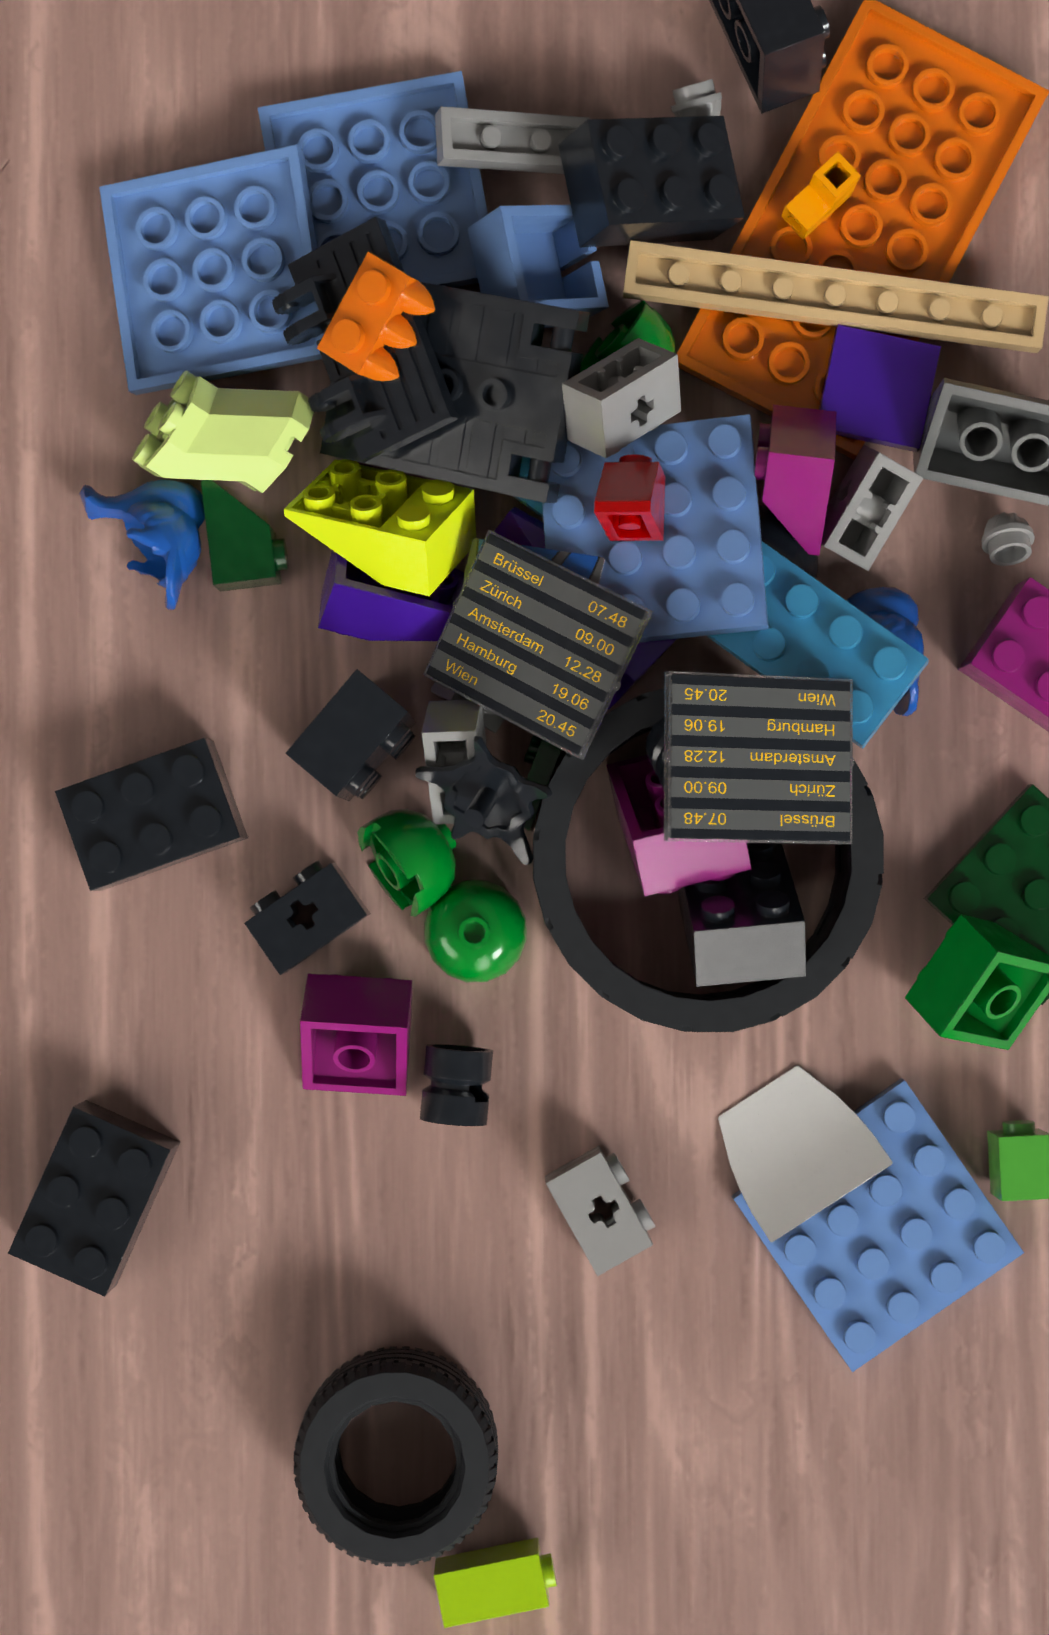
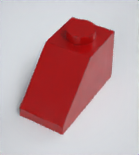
M636 454L621 456L619 462H604L594 501V513L610 541H663L666 477L660 462H652V458Z

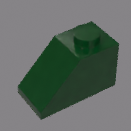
M202 480L201 488L213 585L222 592L282 584L280 570L289 569L285 539H276V533L268 523L214 481Z

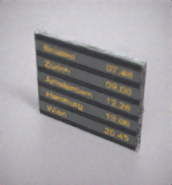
M488 530L462 590L453 603L452 612L423 675L576 758L584 760L615 692L621 687V679L653 611L494 531Z
M665 672L664 751L662 753V760L664 761V841L852 844V767L854 766L853 679Z

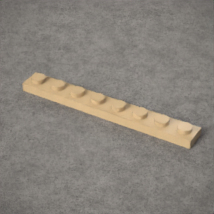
M630 240L622 298L829 326H838L839 324L867 331L1038 353L1043 345L1049 296Z

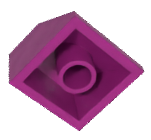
M773 404L771 424L760 423L754 476L756 480H764L762 497L764 504L809 555L819 556L835 462L837 412Z
M308 973L300 1018L303 1089L406 1096L412 1022V980Z

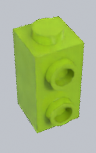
M538 1538L439 1557L435 1560L434 1580L444 1628L549 1607L548 1588L557 1586L551 1553L541 1554Z

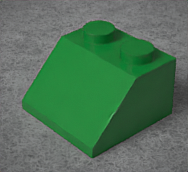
M960 914L956 922L946 932L944 940L928 964L919 972L917 980L905 996V999L940 1037L1009 1050L1049 993V955L995 922Z

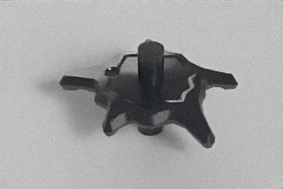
M474 736V757L469 760H463L454 766H420L416 768L415 776L417 778L437 784L445 791L444 807L447 812L455 817L451 830V838L453 840L461 838L470 832L478 833L486 839L492 837L501 838L512 848L522 864L529 865L532 863L533 855L524 826L526 821L535 814L532 801L549 798L552 795L550 787L522 777L515 766L498 760L490 753L481 736Z

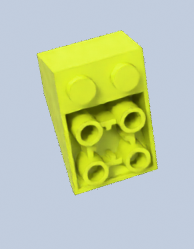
M335 459L284 508L285 517L381 585L430 596L469 553L472 540L476 538L474 489L453 485L448 481L410 476L402 471L393 469L383 470L360 465L357 461L347 459Z

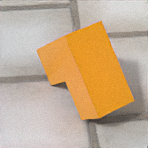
M838 151L813 174L809 185L784 207L781 217L804 240L851 197L861 175Z

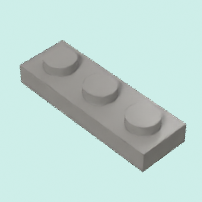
M440 106L435 114L437 165L564 174L558 144L587 119H590V117Z

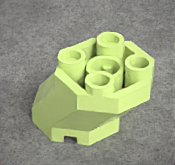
M184 371L171 391L170 397L172 400L169 404L165 405L159 402L147 418L144 428L151 432V434H147L140 442L132 460L138 463V466L157 477L238 481L252 491L257 490L263 493L286 469L293 457V454L289 453L288 450L294 438L302 442L310 428L314 412L309 405V397L300 391L217 388L202 377L195 376L189 371Z

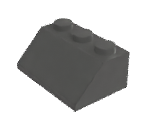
M944 378L930 397L920 449L917 452H913L914 473L926 480L1049 506V400Z

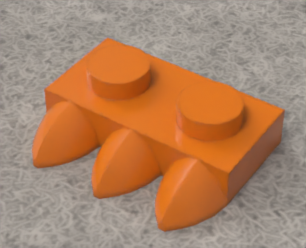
M367 252L317 349L358 375L375 381L398 379L400 375L396 362L384 346L387 345L400 349L416 346L417 339L413 327L401 314L405 312L410 315L420 316L433 313L435 305L432 296L420 281L379 256Z

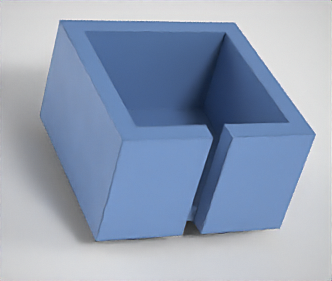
M571 204L499 206L467 228L481 293L590 312L589 318L609 307L599 261H590L563 278L561 276V271L597 251L596 247L579 248ZM545 325L544 328H553V326Z

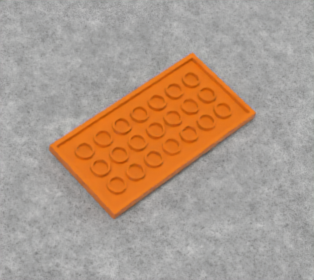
M863 0L820 81L819 92L813 94L730 254L949 283L1047 98L1049 90L877 0ZM839 151L861 176L851 197L803 240L781 217L784 207L809 185L813 174ZM700 308L676 353L678 354V366L681 370L771 417L773 404L819 410L837 326ZM881 333L913 341H919L920 339L919 337ZM836 435L835 450L855 460L866 441Z

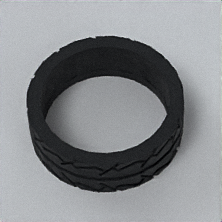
M667 687L641 694L602 716L583 756L580 754L576 755L568 750L548 784L552 795L542 800L533 834V881L544 922L568 964L602 998L642 1021L684 1032H735L777 1020L779 1017L787 1015L816 998L847 967L850 958L853 959L873 923L883 883L882 874H884V834L873 794L850 753V842H835V876L828 905L813 935L805 943V977L756 981L736 990L702 995L667 991L637 980L613 964L592 942L574 909L566 878V837L573 807L593 772L607 756L634 737L651 731L657 722L667 716Z

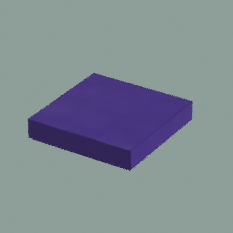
M838 324L833 339L819 410L837 412L836 435L917 452L920 449L941 346Z

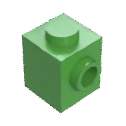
M1030 1120L1002 1122L1003 1130L987 1131L990 1193L1001 1201L1049 1199V1133L1035 1128V1122Z

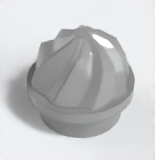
M713 79L672 90L676 105L671 106V110L676 117L720 115L721 99L723 98L721 92L716 93Z
M1003 512L988 520L981 544L983 551L989 554L992 563L1000 566H1009L1023 562L1031 555V545L1035 540L1033 529L1024 518L1018 517L1016 513L1007 514Z

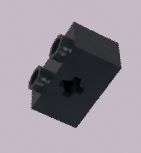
M319 860L314 862L293 877L298 886L280 897L275 890L250 907L255 916L244 924L279 975L288 972L371 914L336 863H330L323 867ZM298 901L303 905L314 903L318 908V911L312 915L315 923L312 928L307 923L296 925L292 919L299 912L295 905Z

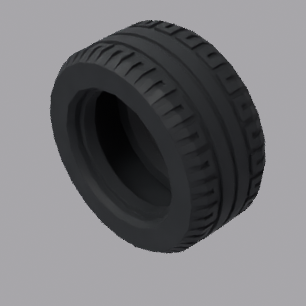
M390 1346L389 1349L383 1347L373 1352L372 1350L367 1351L363 1356L357 1355L351 1361L343 1363L341 1368H337L322 1383V1386L318 1388L305 1412L295 1443L294 1474L296 1477L294 1481L296 1488H298L299 1500L303 1501L302 1507L305 1512H308V1518L311 1523H315L316 1530L320 1534L324 1533L325 1539L329 1543L333 1542L336 1544L335 1548L340 1551L344 1549L347 1551V1555L352 1558L354 1556L359 1557L358 1560L366 1562V1560H370L371 1564L374 1565L381 1563L384 1566H392V1564L405 1566V1564L410 1563L412 1566L418 1564L421 1560L423 1562L431 1561V1557L435 1556L438 1558L443 1555L444 1551H450L455 1548V1544H460L465 1539V1536L474 1530V1525L478 1524L481 1520L482 1514L488 1508V1501H491L496 1482L498 1465L497 1428L494 1423L492 1410L489 1409L490 1405L487 1399L484 1398L483 1392L480 1388L476 1387V1382L469 1378L463 1369L459 1370L457 1368V1364L452 1361L448 1362L447 1358L441 1355L439 1357L434 1355L435 1352L422 1351L423 1349L416 1347L415 1350L410 1349V1346H402V1348ZM394 1401L420 1406L438 1418L453 1440L456 1455L455 1469L442 1489L422 1502L403 1506L376 1502L359 1491L343 1469L339 1448L341 1435L354 1417L371 1406Z

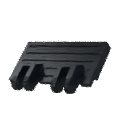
M374 217L288 264L295 286L274 297L275 299L272 300L275 312L281 315L293 313L316 301L319 310L283 330L287 344L305 343L326 331L367 252L379 256L404 272L385 220ZM405 312L401 314L413 327L417 339L416 346L403 349L384 346L396 362L400 375L398 379L391 381L369 379L358 375L320 351L332 385L308 398L311 410L313 412H325L352 399L356 409L323 426L319 431L323 442H336L371 426L372 431L353 440L360 461L366 462L384 452L391 453L459 419L421 315H410Z

